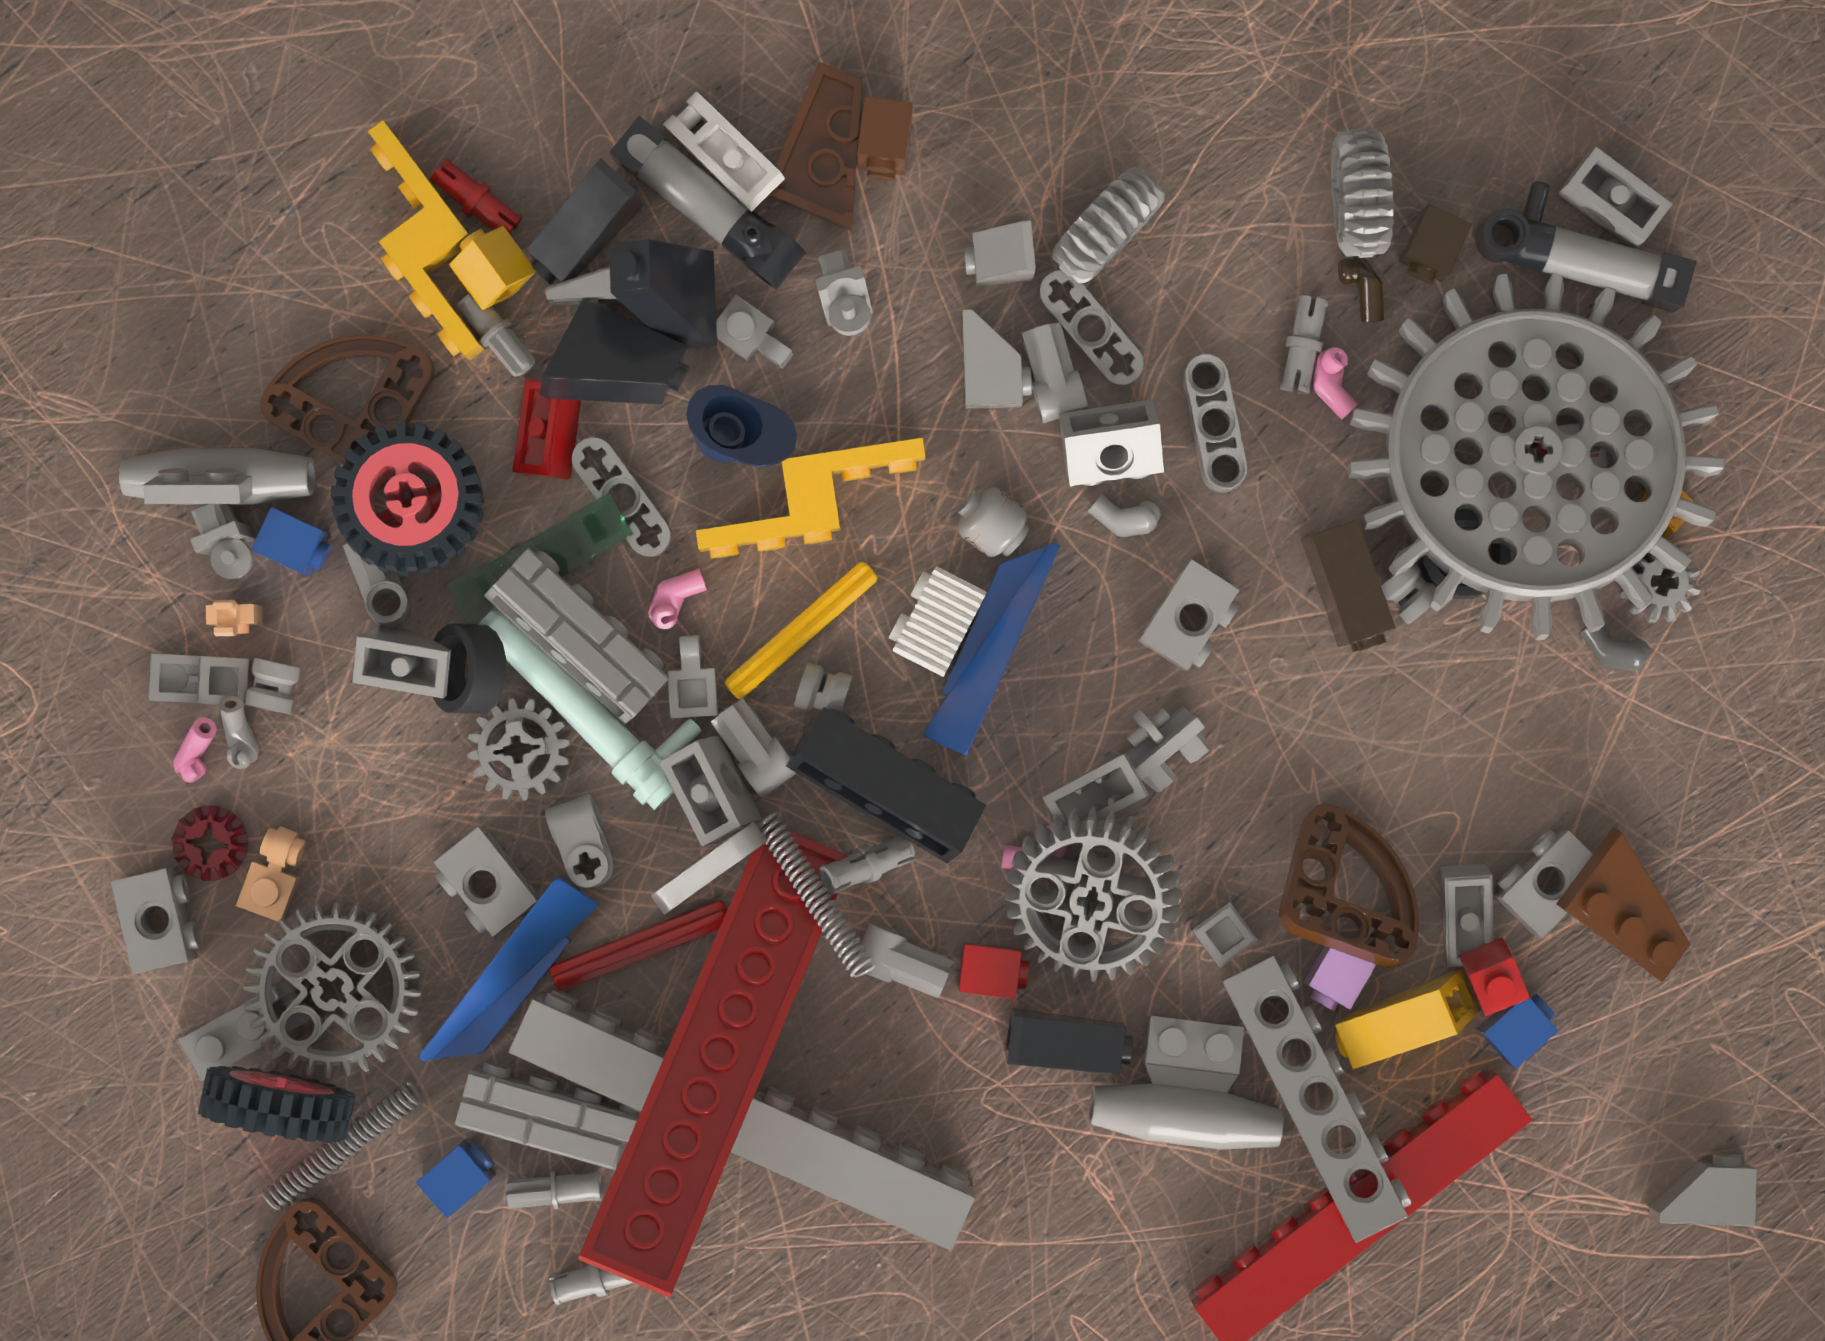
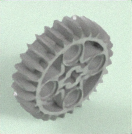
M1095 807L1090 809L1087 820H1081L1077 810L1074 808L1070 813L1068 824H1065L1060 816L1056 814L1051 821V830L1040 823L1035 830V838L1027 836L1023 840L1022 851L1015 852L1012 860L1014 867L1009 869L1006 882L1010 885L1006 889L1005 900L1012 902L1007 911V918L1018 919L1014 927V935L1028 933L1024 944L1025 950L1035 946L1041 948L1038 963H1042L1050 956L1055 959V973H1058L1064 965L1072 967L1073 980L1077 979L1081 969L1089 970L1091 981L1094 982L1097 979L1099 970H1106L1110 980L1113 981L1116 977L1118 966H1122L1128 975H1131L1134 972L1135 959L1144 966H1147L1150 963L1151 951L1161 954L1165 944L1164 940L1171 939L1175 928L1173 923H1177L1179 919L1180 907L1177 905L1181 903L1182 890L1175 888L1180 880L1179 871H1168L1173 865V854L1158 856L1163 848V840L1158 839L1150 844L1146 841L1150 830L1149 826H1145L1136 833L1131 830L1133 817L1129 816L1122 825L1115 823V811L1113 809L1109 811L1105 820H1099ZM1078 842L1083 844L1078 862L1050 855L1063 846ZM1105 845L1115 855L1108 858L1100 857L1093 852L1092 847ZM1125 853L1133 857L1143 867L1149 878L1121 873ZM1041 877L1049 878L1058 887L1052 890L1044 889L1037 884L1036 879ZM1069 883L1074 884L1071 895L1066 894ZM1095 886L1096 892H1098V899L1091 903L1089 890H1092V887ZM1116 894L1120 895L1118 906L1113 905ZM1142 900L1147 902L1151 909L1139 912L1134 910L1129 905V902ZM1039 912L1066 917L1062 935L1053 930ZM1108 927L1136 934L1124 942L1110 946L1104 945ZM1077 932L1088 933L1094 938V942L1081 943L1074 938L1073 934Z
M335 902L331 915L324 916V912L318 903L314 906V918L307 919L301 909L296 910L298 924L293 927L281 918L279 924L284 933L280 937L268 931L264 934L272 945L269 950L257 947L253 949V952L263 960L261 965L246 966L248 972L257 976L256 983L243 985V990L256 993V1000L244 1004V1009L258 1010L260 1015L249 1023L250 1028L264 1026L267 1032L259 1039L260 1045L274 1040L278 1045L275 1047L271 1057L276 1059L285 1052H288L291 1056L287 1068L292 1070L300 1060L305 1061L306 1076L309 1077L316 1069V1065L323 1066L325 1079L331 1078L334 1066H341L345 1078L350 1077L351 1063L358 1062L362 1070L367 1072L369 1067L366 1057L372 1054L383 1063L386 1059L381 1047L387 1044L398 1050L400 1045L393 1036L395 1031L410 1033L411 1028L401 1021L403 1015L416 1016L418 1014L417 1009L407 1005V999L421 996V991L408 988V982L420 977V972L406 971L404 966L415 958L414 953L400 956L397 950L406 939L399 937L390 941L387 938L393 926L390 922L379 930L373 927L377 916L375 912H372L365 921L359 920V906L357 905L352 907L348 916H342L340 904ZM328 930L346 931L354 934L331 959L304 938L313 933ZM362 941L374 944L379 953L377 961L372 966L366 968L355 965L350 957L353 946ZM294 946L305 948L310 955L309 965L305 970L298 973L289 972L282 963L285 951ZM343 957L345 966L350 972L357 976H364L357 985V992L363 998L357 1001L350 995L354 991V987L347 973L334 968H330L325 973L318 965L323 962L328 967H334ZM385 962L390 968L393 979V1001L389 1011L364 989ZM276 969L284 979L301 992L282 1013L280 1019L276 1017L271 999L272 978ZM338 978L342 980L344 984L341 987V991L345 995L344 998L347 1002H338L333 998L327 1003L322 1001L321 997L324 991L318 979H326L331 983L335 982ZM307 980L314 986L310 993L312 1000L318 1008L332 1013L340 1008L347 1016L342 1019L338 1015L332 1014L322 1024L315 1010L301 1005L308 997V990L302 983ZM366 1008L377 1010L383 1019L380 1031L370 1036L359 1033L354 1024L357 1013ZM299 1013L307 1014L314 1022L312 1035L303 1041L293 1040L286 1030L288 1020L293 1015ZM334 1022L354 1039L361 1042L353 1048L341 1051H321L311 1048Z

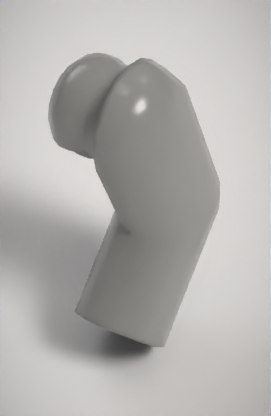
M1103 494L1087 511L1119 537L1148 534L1157 527V522L1161 517V510L1152 501H1142L1140 506L1121 509Z

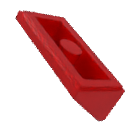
M525 379L512 472L568 480L571 477L572 454L575 448L581 400L548 399L539 395L542 380Z

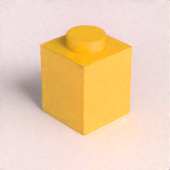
M504 226L486 234L482 229H479L467 236L459 244L462 252L449 264L482 311L512 297L536 273L530 261Z

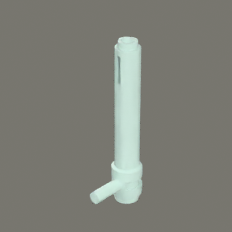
M495 607L482 619L479 625H488L499 635L504 645L506 660L613 768L611 774L622 785L628 783L635 790L633 796L642 805L647 803L655 811L674 793L659 762L686 747L702 732L701 728L692 719L688 718L654 750L645 740L639 741L614 715L499 609Z

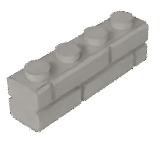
M528 548L488 590L484 597L625 725L637 715L669 679L662 671L664 668L662 660L649 649L643 648L640 651L627 639L630 633L618 619L612 616L605 618L592 606L595 601L586 589L578 584L570 586L557 574L560 571L559 566L549 555L542 551L535 553Z
M485 1061L483 1068L475 1066L470 1070L455 1126L616 1170L639 1117V1111L622 1103L620 1107L602 1102V1094L587 1088L576 1087L574 1094L556 1089L558 1082L548 1077L530 1074L528 1081L510 1076L512 1068L494 1062Z

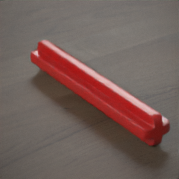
M716 900L555 963L550 967V974L554 985L558 990L563 991L719 930L727 912V907L722 900Z

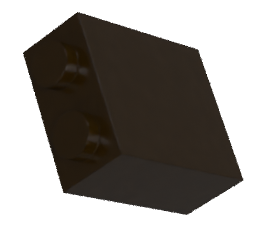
M1358 519L1301 540L1338 647L1351 645L1352 651L1356 652L1387 642L1384 633L1394 630L1396 627Z

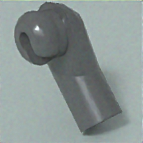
M1604 626L1592 633L1589 632L1587 627L1579 632L1600 664L1606 668L1634 671L1642 668L1645 661L1650 657V648L1642 639L1635 638L1633 642L1613 640Z

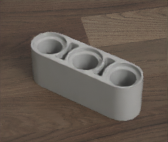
M1201 354L1194 357L1185 367L1182 374V387L1202 480L1210 490L1217 493H1226L1235 489L1245 479L1247 461L1225 363L1215 355ZM1198 366L1212 368L1217 376L1215 387L1201 389L1195 385L1192 379L1193 369ZM1208 412L1220 413L1226 420L1225 433L1220 436L1208 434L1202 426L1203 415ZM1227 458L1234 463L1236 476L1233 481L1223 483L1213 476L1212 464L1215 459Z

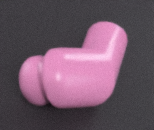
M700 568L663 580L657 585L648 609L649 618L657 628L665 630L673 627L677 623L684 598L707 591Z

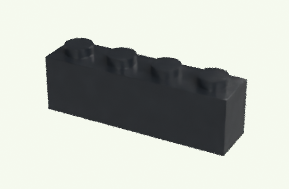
M823 707L811 719L786 764L787 768L945 863H949L962 853L986 807V804L976 799L975 793L968 787L958 783H949L936 775L935 769L925 761L908 758L895 750V745L887 738L877 734L870 735L855 726L854 720L846 713L835 709L829 710L826 707Z

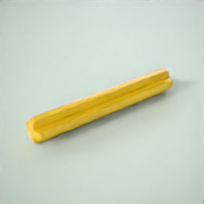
M864 561L859 562L726 678V687L738 699L748 695L875 584L878 579L876 573Z

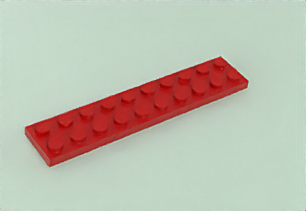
M774 829L768 831L765 835L770 834ZM791 832L790 836L786 838L794 837L795 840L792 844H799L795 851L803 850L802 855L799 857L807 856L806 861L802 864L811 862V866L805 870L815 869L811 876L819 875V872H821L819 868L821 866L849 857L844 853L794 832ZM778 834V835L772 837V838L770 839V841H771V840H774V839H775L777 836H779L780 834ZM781 841V842H779V843H776V845H775L774 847L778 846V845L781 844L783 841ZM765 843L754 850L749 858L578 1257L583 1262L669 1298L672 1295L822 934V927L818 926V920L813 919L814 914L809 913L810 908L805 906L806 901L801 900L802 895L797 894L798 889L793 888L794 883L789 881L790 876L785 875L786 870L781 869L782 864L777 863L778 858L773 856L774 851H770V845ZM787 846V847L781 849L778 853L783 852V851H784L786 848H788L789 846ZM791 852L790 854L784 856L782 859H786V858H787L789 855H791L793 852ZM794 859V860L788 862L787 865H790V864L793 863L796 859ZM800 864L799 866L793 868L790 872L795 871V870H796L798 867H800L802 864ZM803 871V872L797 874L794 878L799 877V876H800L801 874H803L805 871ZM806 878V879L800 881L799 884H802V883L805 882L808 878ZM812 883V884L806 886L803 890L808 889V888H809L810 886H812L814 883ZM815 890V891L809 893L806 897L811 896V895H812L813 893H815L817 890ZM827 892L814 899L811 903L816 902L819 898L827 894ZM838 893L831 895L830 899L818 905L815 909L820 908L830 900H836ZM830 907V908H828L827 910L821 912V913L819 914V916L825 914V913H826L828 910H830L832 907Z

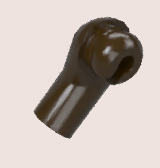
M1354 256L1351 260L1342 259L1338 263L1339 280L1345 285L1356 283L1359 289L1361 321L1379 322L1384 320L1383 285L1379 276L1365 258Z

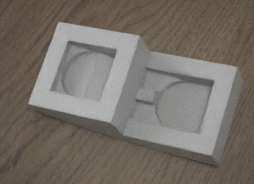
M150 653L147 700L219 704L222 699L235 696L241 698L243 706H246L244 700L248 686L249 659Z

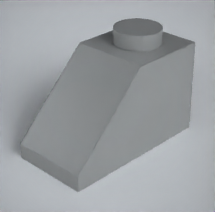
M1031 220L972 233V246L964 247L966 275L975 274L976 287L1033 281L1036 266Z
M972 309L962 310L965 409L1022 407L1023 396L1031 395V368L1022 367L1021 355Z
M377 626L358 635L356 638L352 683L445 698L447 695L451 650L423 634Z
M1713 1154V1162L1697 1161L1649 1207V1217L1658 1223L1755 1226L1757 1169L1747 1163H1742V1156L1735 1154Z

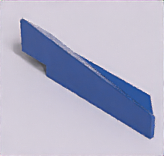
M1052 543L1046 547L1000 563L942 693L947 695V698L925 729L924 737L967 756L1061 545Z
M564 875L557 876L418 1057L422 1061H429L431 1059L485 1052L572 941L567 935L592 913L599 903Z

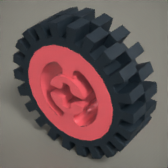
M406 422L395 423L396 429L388 431L384 425L376 428L377 435L370 439L363 435L357 440L359 447L354 451L349 448L343 455L345 463L343 467L337 466L334 473L336 485H331L330 496L334 502V506H331L333 516L347 544L367 564H374L380 571L390 573V570L397 571L400 576H410L412 571H419L420 575L431 573L430 568L439 565L442 569L450 565L448 559L455 554L460 557L466 551L464 545L467 541L473 542L478 533L476 530L477 523H481L483 518L482 503H484V493L481 488V481L469 454L467 455L464 452L463 447L455 439L451 441L445 432L437 428L435 432L430 431L426 424L416 423L415 428L408 427ZM419 471L434 477L441 485L442 491L441 503L437 512L430 520L423 524L421 523L429 516L432 506L427 498L430 495L424 482L414 475ZM390 476L393 477L386 483L384 494L388 499L386 505L391 515L397 522L402 524L398 528L383 523L375 513L377 491L381 484ZM412 491L415 496L411 501L412 506L404 508L401 503L405 497L404 493Z
M213 1066L207 1068L198 1114H201L203 1118L210 1119L212 1122L225 1123L224 1126L243 1128V1131L251 1133L262 1132L264 1135L271 1137L279 1135L285 1139L296 1140V1138H300L308 1142H315L316 1140L323 1143H331V1141L342 1142V1140H347L356 1095L345 1088L335 1087L336 1085L330 1083H319V1080L312 1078L303 1079L297 1075L290 1074L288 1076L271 1070L264 1072L257 1068H249L248 1070L238 1066H232V1068Z

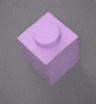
M1324 946L1304 983L1314 988L1310 998L1335 1011L1338 1004H1341L1351 1009L1376 964Z

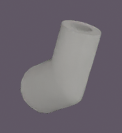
M235 696L226 697L219 703L224 734L229 747L226 757L233 767L244 769L250 763L257 760L260 746L246 720L241 698Z

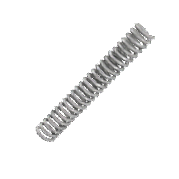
M774 812L761 822H756L755 824L767 839L765 844L770 845L769 850L774 851L773 856L778 858L777 863L782 864L781 869L786 870V876H790L789 881L794 883L793 888L798 889L797 894L802 895V901H806L805 906L810 908L809 913L814 914L813 919L818 920V926L822 927V932L826 933V938L831 939L830 945L835 946L834 951L839 952V958H843L842 964L847 965L846 970L851 971L850 976L859 977L873 970L876 967V963L857 972L861 967L870 963L873 957H867L857 965L852 966L856 961L868 954L866 950L849 959L852 955L862 950L864 944H859L849 952L844 953L847 949L859 943L860 938H854L846 945L840 947L844 942L853 938L856 932L852 931L840 940L835 941L839 936L851 930L852 925H847L837 933L832 934L835 930L844 926L848 919H842L834 926L827 928L830 924L841 919L844 913L839 912L823 922L827 917L839 911L840 907L835 906L819 916L821 912L832 907L836 900H830L820 908L815 909L818 905L830 899L831 894L827 893L816 902L811 903L814 899L823 895L827 888L822 887L817 890L823 885V881L814 883L819 879V875L811 876L815 869L811 868L805 871L811 866V862L802 864L806 861L807 856L799 857L802 855L803 850L795 851L799 844H792L795 840L794 837L786 839L790 836L791 831L783 832L787 825H780L783 819H776L779 813ZM771 822L768 826L762 828L765 824ZM774 829L770 834L765 835L768 831ZM780 834V835L777 836L774 840H771V841H770V839H771L772 837H774V836ZM783 841L781 844H779L778 846L774 847V846L776 845V843H779V842ZM789 846V847L786 848L783 852L778 853L781 849H783V848ZM791 852H793V853H792L791 855H789L786 859H782L784 856H786V855L790 854ZM796 859L793 863L787 865L788 862ZM800 864H802V865H801L800 867H798L795 871L790 872L793 868H795V867L799 866ZM805 871V872H804L803 874H801L799 877L794 878L797 874H799V873ZM808 878L805 882H803L802 884H799L800 881H802V880ZM814 883V884H813L812 886H810L808 889L803 890L806 886H808V885ZM817 890V891H816L815 893H813L811 896L806 897L809 893H811V892Z
M408 1080L406 1082V1085L411 1088L417 1100L412 1097L404 1085L400 1086L401 1091L409 1099L411 1105L399 1090L394 1091V1094L405 1109L400 1106L392 1094L388 1095L390 1102L396 1107L399 1114L393 1109L387 1099H382L383 1105L391 1113L393 1119L381 1104H376V1108L386 1119L387 1123L383 1121L375 1108H370L371 1114L379 1122L381 1128L369 1113H364L365 1119L374 1128L375 1132L370 1129L362 1117H358V1122L368 1133L369 1137L365 1135L357 1122H352L353 1128L362 1137L363 1142L349 1126L348 1134L357 1144L355 1146L347 1135L345 1142L351 1151L346 1147L343 1140L342 1142H336L337 1145L334 1141L328 1143L339 1160L335 1158L327 1145L322 1144L324 1153L320 1149H316L317 1156L310 1153L312 1162L308 1158H304L305 1165L298 1163L299 1170L296 1167H292V1173L286 1172L287 1179L280 1176L281 1184L278 1181H274V1187L268 1185L269 1193L266 1190H262L263 1198L273 1208V1211H282L283 1205L288 1206L289 1201H295V1196L300 1197L301 1192L307 1191V1187L312 1188L313 1182L318 1183L319 1178L324 1179L325 1173L330 1174L331 1169H337V1164L342 1165L343 1160H349V1155L354 1156L355 1150L361 1151V1146L366 1147L367 1141L372 1142L373 1137H379V1132L384 1133L386 1128H391L392 1123L396 1124L398 1119H403L404 1114L408 1115L410 1109L415 1110L416 1105H421L422 1099L414 1084ZM338 1146L344 1151L345 1155L341 1153ZM325 1154L332 1160L333 1165L329 1162ZM320 1160L326 1165L327 1169L323 1167ZM308 1169L314 1174L315 1178L311 1176ZM303 1175L308 1179L309 1183L305 1181ZM296 1178L299 1180L300 1183H302L303 1188L299 1185ZM291 1184L296 1188L297 1192L293 1190ZM278 1192L284 1197L285 1201L281 1199ZM273 1198L278 1202L279 1206L275 1204Z

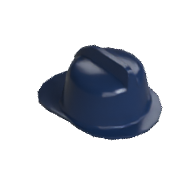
M708 385L698 390L688 402L686 416L689 429L693 433L696 444L701 452L711 460L720 463L738 461L746 465L768 467L775 466L788 459L795 449L797 433L793 421L784 411L770 403L725 385Z

